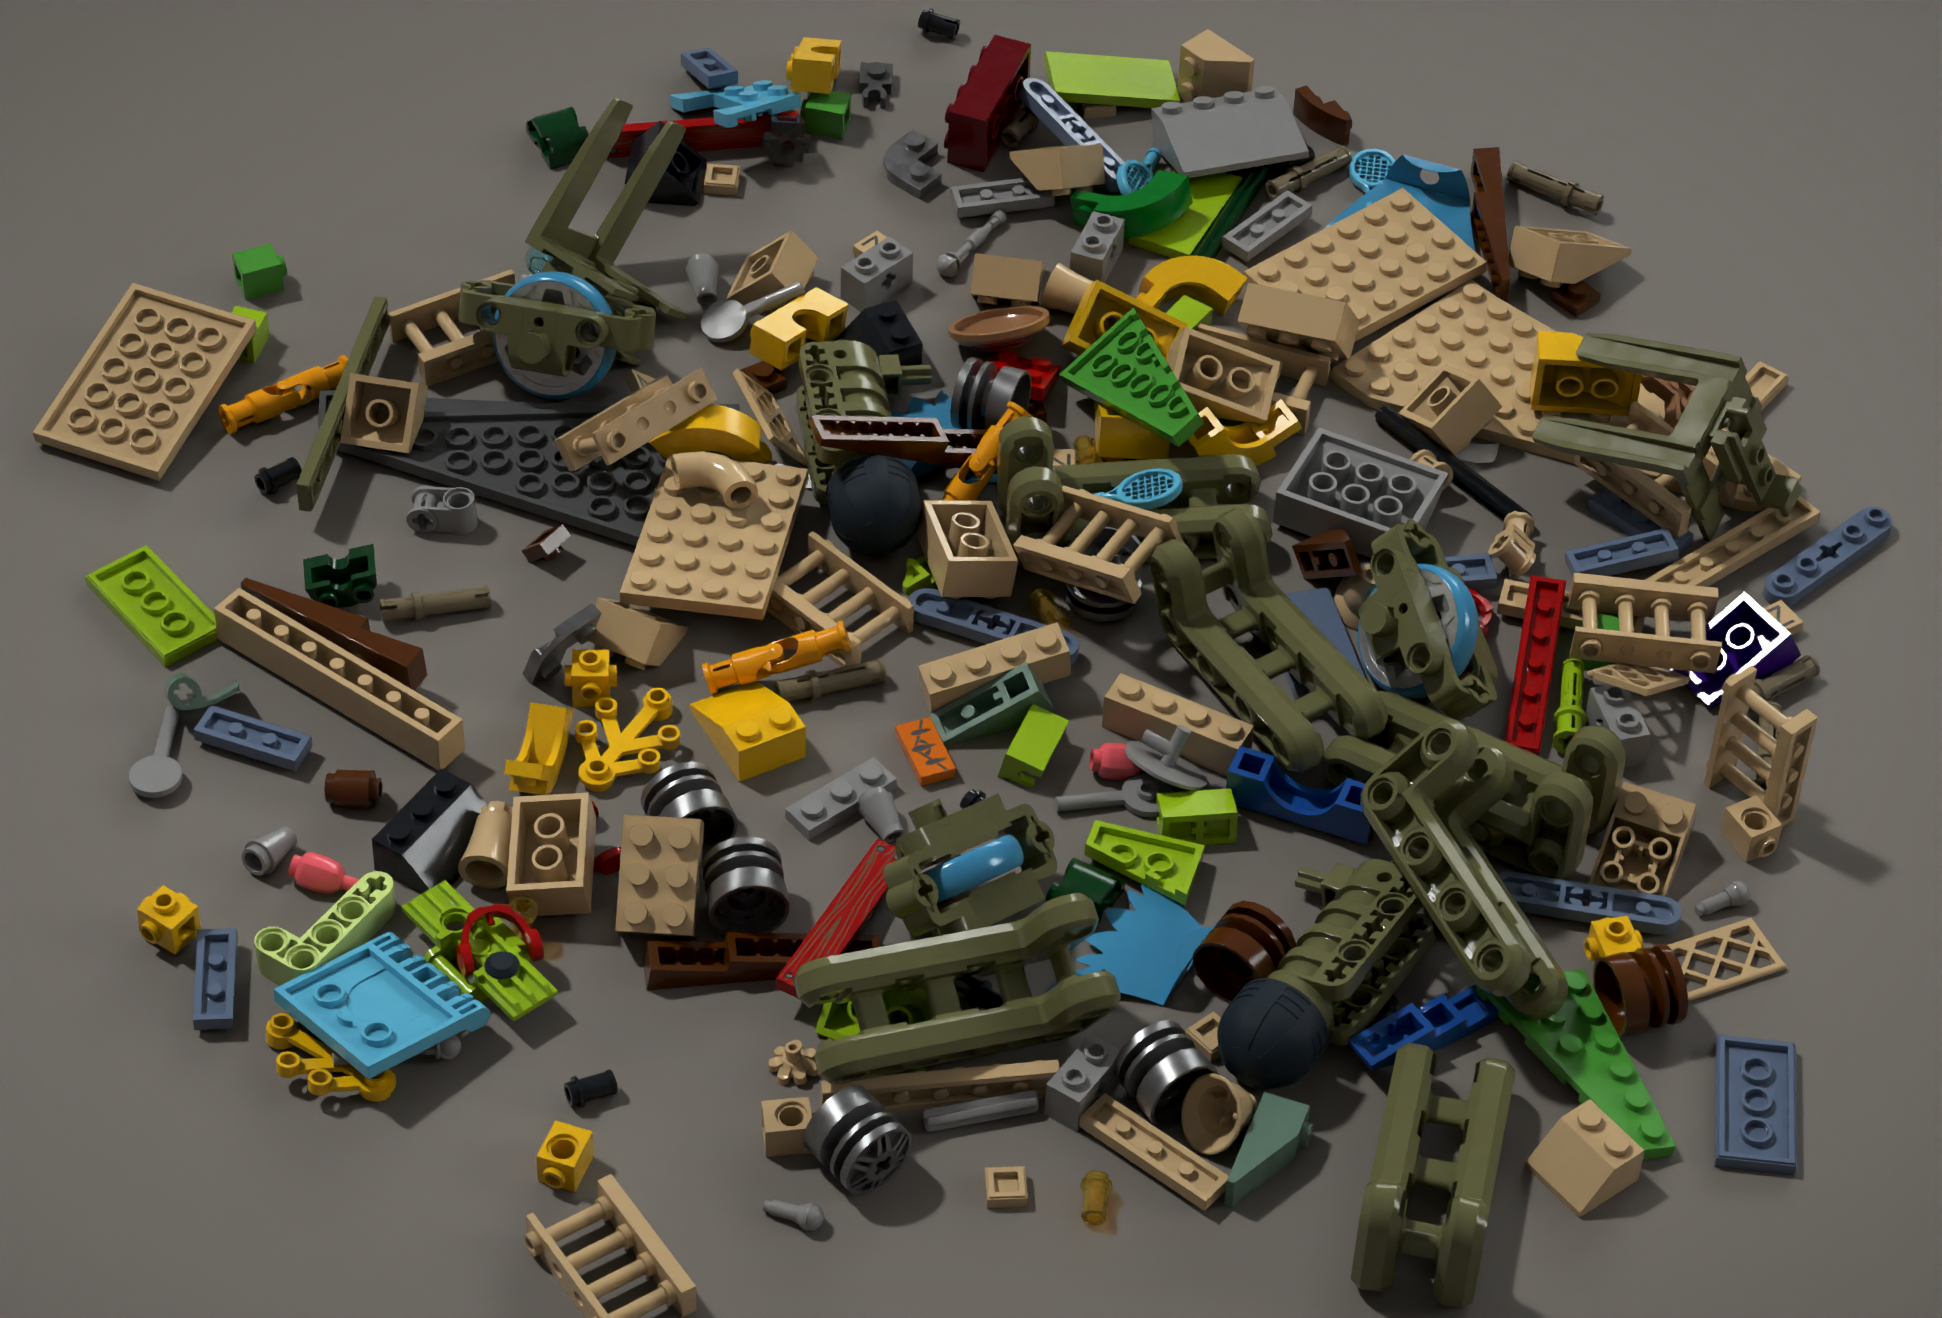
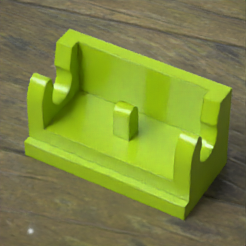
M1032 703L1005 754L998 777L1002 779L1008 778L1018 784L1033 787L1036 780L1024 775L1022 771H1027L1034 776H1042L1068 726L1069 720Z
M1231 788L1157 793L1156 803L1159 817H1156L1159 835L1201 845L1236 843L1238 812Z

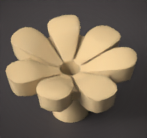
M800 1040L790 1041L785 1047L779 1046L774 1050L773 1058H770L768 1061V1070L770 1072H778L776 1082L779 1085H787L792 1077L795 1084L803 1085L807 1082L806 1074L813 1077L818 1075L814 1059L816 1050L813 1048L804 1050Z

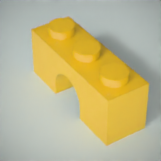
M803 37L800 45L795 46L794 53H791L790 61H787L786 80L791 81V91L830 94L834 79H837L840 73L842 40Z
M815 287L787 305L778 308L765 318L755 322L750 331L751 343L749 353L783 370L799 360L800 348L805 344V338L824 342L831 341L842 333L845 329L848 304Z

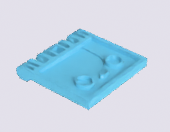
M387 932L318 966L312 971L306 972L274 988V1001L368 1079L465 1029L473 1032L483 1027L490 1018V1010L478 1000H474V997L469 993H461L460 995L461 989L458 987V984L454 981L451 982L447 975L433 964L427 963L426 959L421 955L413 956L414 952L411 950V947L406 943L404 944L403 940L392 932Z

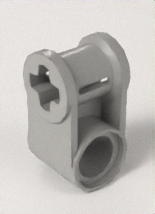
M424 485L417 487L413 491L412 502L414 505L409 510L406 519L408 526L413 530L421 533L437 532L465 535L474 531L478 526L475 495L470 489Z

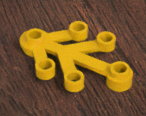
M652 688L643 698V708L622 733L616 718L618 715L616 700L611 697H601L595 702V715L602 722L609 746L602 756H600L595 742L597 740V725L591 720H582L575 725V739L581 744L586 760L579 767V779L586 789L592 792H602L611 787L616 777L641 772L647 774L655 773L661 766L660 753L657 749L673 750L680 745V730L674 725L662 726L658 730V735L638 738L652 721H664L672 715V697L665 689ZM639 753L638 759L618 762L624 755Z
M275 1014L266 1024L265 1040L272 1048L287 1049L295 1045L316 1057L300 1059L298 1054L286 1051L280 1053L276 1058V1072L279 1076L292 1078L299 1074H308L307 1088L310 1093L322 1096L329 1092L359 1090L364 1099L380 1102L389 1098L394 1091L396 1076L390 1069L368 1079L351 1064L333 1066L331 1054L333 1049L299 1030L297 1023L289 1014ZM330 1072H343L349 1076L332 1077Z

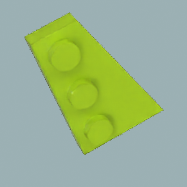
M1095 820L1085 844L1084 855L1186 906L1204 857L1205 845Z

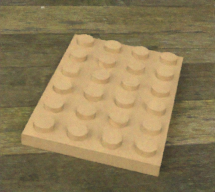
M1401 188L1245 270L1244 275L1248 278L1247 284L1249 282L1346 302L1360 321L1355 339L1356 342L1486 272L1487 262L1409 192Z
M132 283L33 431L35 441L160 481L256 332L255 320Z
M669 454L620 590V603L763 620L808 483V469L736 461L754 479L758 489V496L750 506L743 509L729 508L720 493L713 489L693 487L678 490L671 468V455L673 454Z

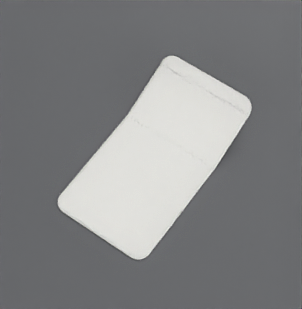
M1471 442L1465 450L1459 452L1455 457L1472 463H1490L1496 458L1499 443L1476 444Z

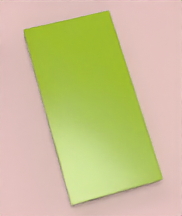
M1045 51L1043 62L1049 86L1065 102L1142 108L1162 107L1163 103L1171 101L1180 103L1169 60Z
M1222 172L1189 178L1193 203L1184 214L1162 229L1149 234L1128 238V244L1170 258L1193 256L1238 188L1243 177Z
M147 545L85 576L86 585L164 667L219 640L217 638L215 614Z

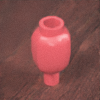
M1104 743L1099 749H1091L1089 757L1090 771H1097L1103 779L1127 780L1134 775L1141 774L1144 770L1128 758L1125 753L1126 744Z
M314 852L305 853L303 856L295 854L288 869V876L295 878L296 883L300 887L323 894H333L340 889L348 891L360 880L345 875V871L339 862Z

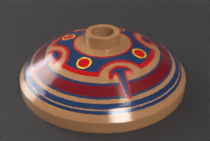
M1011 306L990 309L964 316L952 322L948 326V334L956 343L975 351L994 353L1010 350L1014 352L1013 348L1027 344L1046 328L1050 322V314L1047 309L1037 306Z

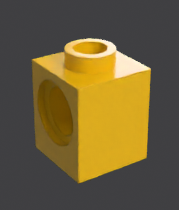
M555 1120L536 1156L538 1181L552 1188H562L576 1192L594 1157L593 1131Z

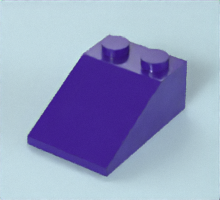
M1743 592L1706 624V639L1722 642L1716 672L1668 670L1690 677L1688 684L1685 686L1711 709L1721 704L1722 686L1730 675L1734 673L1739 674L1752 665L1757 669L1755 679H1762L1792 664L1801 656V653L1791 633L1746 592Z

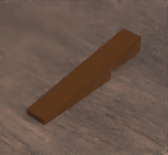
M1499 147L1477 148L1473 150L1470 172L1476 191L1474 192L1471 220L1483 258L1487 262L1486 268L1495 296L1507 302L1510 270Z
M810 415L808 420L819 446L954 468H961L968 457L976 452L981 438L987 432V430L943 429L937 418Z
M245 578L240 583L242 590L415 691L426 678L427 669L423 648L370 631L368 618Z
M726 932L724 942L647 941L643 960L646 990L776 980L808 933ZM857 935L845 953L881 947L879 935Z

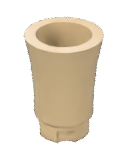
M1058 263L1046 284L1042 297V307L1075 315L1087 286L1094 281Z
M490 801L488 805L482 807L481 813L476 819L467 849L458 864L460 876L468 883L480 888L496 889L507 884L512 807L508 806L505 802Z

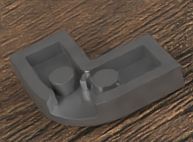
M915 130L910 131L891 145L885 152L884 167L887 171V179L895 186L921 200L942 184V173L924 164L938 154V143Z
M593 603L554 628L556 637L551 641V644L546 643L541 648L538 647L532 651L523 671V675L531 684L542 677L548 680L556 675L562 668L561 661L566 649L577 642L584 644L596 634V626L602 613Z

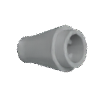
M709 254L692 256L685 268L697 302L700 305H711L717 300L716 289L719 265Z
M879 786L865 791L859 797L858 811L881 836L883 841L889 844L897 842L896 839L903 836L904 831L899 821L892 794Z
M282 826L277 831L248 842L245 850L242 852L244 866L249 872L257 876L272 873L288 851L297 844L295 833L289 827Z

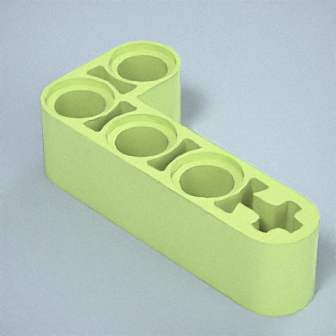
M382 871L367 873L300 938L279 927H267L260 930L254 939L259 973L271 981L282 985L367 943L395 914L396 902L392 877Z

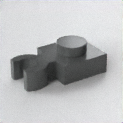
M861 62L859 93H862V106L864 108H868V102L871 100L880 101V108L884 109L886 107L887 94L892 92L893 64Z

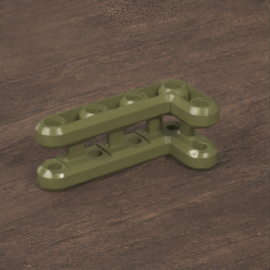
M1029 416L1018 417L1007 423L1000 431L998 438L996 493L999 508L1006 515L1005 532L1018 559L1017 566L1024 569L1013 544L1021 535L1036 540L1042 539L1068 509L1064 501L1063 485L1078 490L1084 489L1091 494L1098 492L1106 493L1112 491L1127 477L1147 469H1169L1180 475L1183 482L1182 492L1166 505L1148 509V511L1171 516L1178 524V530L1184 543L1191 550L1193 556L1198 559L1217 558L1213 527L1220 515L1234 508L1249 511L1256 518L1262 529L1266 545L1272 538L1273 532L1269 514L1259 506L1244 504L1258 493L1261 482L1257 465L1252 459L1243 455L1224 454L1053 466L1054 445L1050 427L1044 421ZM1078 518L1056 546L1068 547L1072 538L1084 530L1091 521ZM1133 534L1140 543L1144 541L1145 537ZM1152 554L1148 557V559H1147L1144 563H1150V558H1151Z
M1234 508L1218 517L1213 527L1218 563L1204 570L1201 569L1198 558L1193 556L1191 550L1181 540L1170 539L1155 547L1150 558V566L1159 618L1165 634L1239 718L1246 723L1254 725L1253 733L1286 769L1302 773L1319 764L1324 753V744L1320 734L1315 732L1309 721L1326 712L1339 726H1343L1354 737L1368 740L1383 732L1388 721V713L1380 694L1275 584L1269 570L1262 529L1256 518L1249 511ZM1222 588L1225 599L1230 601L1236 612L1218 620L1208 606L1206 595ZM1252 631L1273 652L1255 660L1243 646H1239L1233 639ZM1289 671L1311 693L1293 701L1271 679Z
M1377 691L1383 699L1388 713V721L1383 732L1368 739L1373 743L1351 735L1335 738L1322 756L1324 773L1327 779L1336 787L1341 785L1346 778L1366 783L1375 772L1430 725L1442 719L1453 718L1396 693ZM1464 724L1475 733L1478 745L1487 744L1495 746L1511 759L1515 768L1514 781L1510 790L1502 800L1498 801L1470 825L1469 830L1472 831L1477 844H1481L1485 854L1532 875L1563 880L1570 878L1583 859L1587 835L1598 834L1603 831L1613 814L1626 761L1625 749L1620 738L1607 728L1585 726L1579 729L1569 742L1565 751L1563 766Z
M1442 719L1425 729L1369 778L1361 792V808L1473 982L1489 994L1498 997L1505 996L1510 1005L1524 1016L1535 1020L1546 1019L1555 1014L1564 1004L1568 994V982L1565 974L1469 832L1470 825L1500 801L1510 790L1514 781L1515 768L1511 759L1495 746L1487 744L1478 745L1475 733L1467 726L1454 719ZM1540 984L1539 989L1536 991V993H1534L1535 989Z
M1082 893L1067 894L1043 903L1027 917L1015 922L828 956L801 965L793 979L798 1000L810 1008L813 1005L834 1001L836 1004L852 1001L861 1031L857 1035L834 1041L829 1038L819 1044L814 1055L819 1076L830 1084L847 1083L1057 1041L1085 1031L1117 1007L1121 997L1116 977L1105 969L1078 977L1069 952L1094 933L1099 922L1094 902ZM1049 959L1052 963L1057 985L1042 995L1032 997L1024 967L1028 964ZM975 974L979 977L995 974L1003 1005L979 1011L978 1008L962 1011L954 980ZM907 988L908 990L924 988L933 1018L929 1021L910 1025L906 1022L890 1025L882 994L886 991Z
M1409 1042L1399 1047L1396 1053L1370 1183L1366 1184L1361 1207L1351 1280L1359 1289L1381 1293L1392 1287L1394 1268L1399 1254L1403 1253L1434 1259L1437 1263L1432 1296L1440 1305L1462 1309L1472 1304L1516 1071L1508 1061L1487 1057L1476 1063L1474 1083H1472L1469 1099L1463 1101L1433 1095L1431 1084L1437 1055L1429 1046ZM1432 1122L1458 1127L1462 1130L1463 1136L1458 1160L1448 1162L1422 1157L1419 1154V1143L1422 1138L1424 1124ZM1419 1184L1445 1189L1450 1192L1451 1198L1448 1201L1445 1223L1443 1225L1429 1224L1407 1218V1202H1409L1412 1186Z

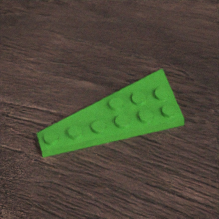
M1134 307L1059 374L1063 382L1069 387L1178 447L1183 442L1189 440L1194 432L1204 424Z
M1584 969L1563 971L1568 982V994L1561 1008L1546 1019L1535 1020L1526 1017L1511 1006L1505 996L1498 997L1489 994L1477 986L1475 992L1483 1001L1489 999L1500 1010L1498 1016L1506 1025L1513 1024L1525 1036L1524 1044L1563 1085L1569 1083L1580 1094L1578 1101L1581 1104L1591 1099L1645 1150L1643 1160L1672 1156L1676 1145ZM1540 984L1537 986L1534 993H1536V991L1539 989Z

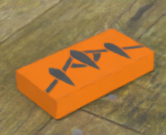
M930 717L895 726V736L920 786L956 777V767Z

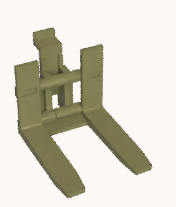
M614 97L584 141L524 242L539 252L553 257L552 261L547 260L541 272L558 271L569 273L587 281L602 295L623 298L629 301L633 300L635 302L640 301L657 307L668 315L685 320L688 315L687 313L614 265V261L670 164L684 136L685 127L671 120L667 121L646 151L594 236L568 227L616 143L633 108V105L627 101ZM613 310V315L622 316L617 310ZM616 351L615 357L620 361L634 366H639L641 360L633 356L635 351Z
M1585 334L1576 351V355L1580 360L1605 368L1696 387L1677 425L1669 436L1574 418L1544 416L1539 421L1532 435L1535 443L1565 453L1676 477L1688 505L1692 507L1691 512L1703 539L1706 541H1711L1725 514L1718 495L1722 492L1727 481L1746 485L1748 491L1753 494L1757 505L1779 509L1784 517H1788L1791 514L1801 493V488L1796 478L1775 473L1762 442V438L1767 430L1760 413L1762 405L1759 398L1753 396L1745 378L1747 369L1742 357L1622 335ZM1728 427L1729 431H1724L1721 429ZM1712 445L1719 463L1711 479H1709L1702 460L1706 457Z

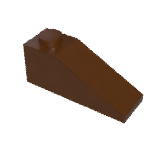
M1345 529L1326 530L1292 546L1304 579L1357 576L1362 573L1353 543Z

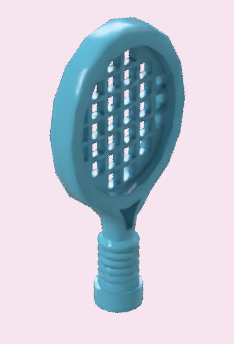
M1150 148L1143 162L1132 159L1127 160L1118 167L1116 178L1122 195L1135 192L1150 182L1154 177L1152 170L1162 158V153L1159 149Z
M1376 148L1360 151L1352 157L1349 164V178L1356 187L1366 194L1385 179L1395 159L1386 151ZM1367 202L1366 206L1371 205L1372 202Z
M1161 468L1147 469L1127 477L1112 491L1106 493L1098 492L1095 495L1148 510L1164 506L1173 501L1182 492L1183 482L1180 475L1172 470Z

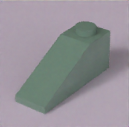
M1025 662L929 715L944 746L1019 728L1032 703L1048 711H1052L1054 708L1042 680Z
M1267 1092L1263 1093L1227 1179L1224 1206L1231 1208L1293 1162L1301 1145L1308 1146L1314 1127L1313 1123L1308 1122L1310 1105Z

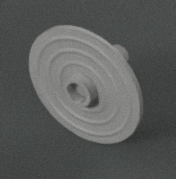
M1183 725L1177 726L1170 741L1146 729L1140 741H1130L1125 746V753L1134 764L1163 782L1193 791L1203 790L1207 785L1208 781L1203 772L1190 761L1180 756L1191 733V730Z

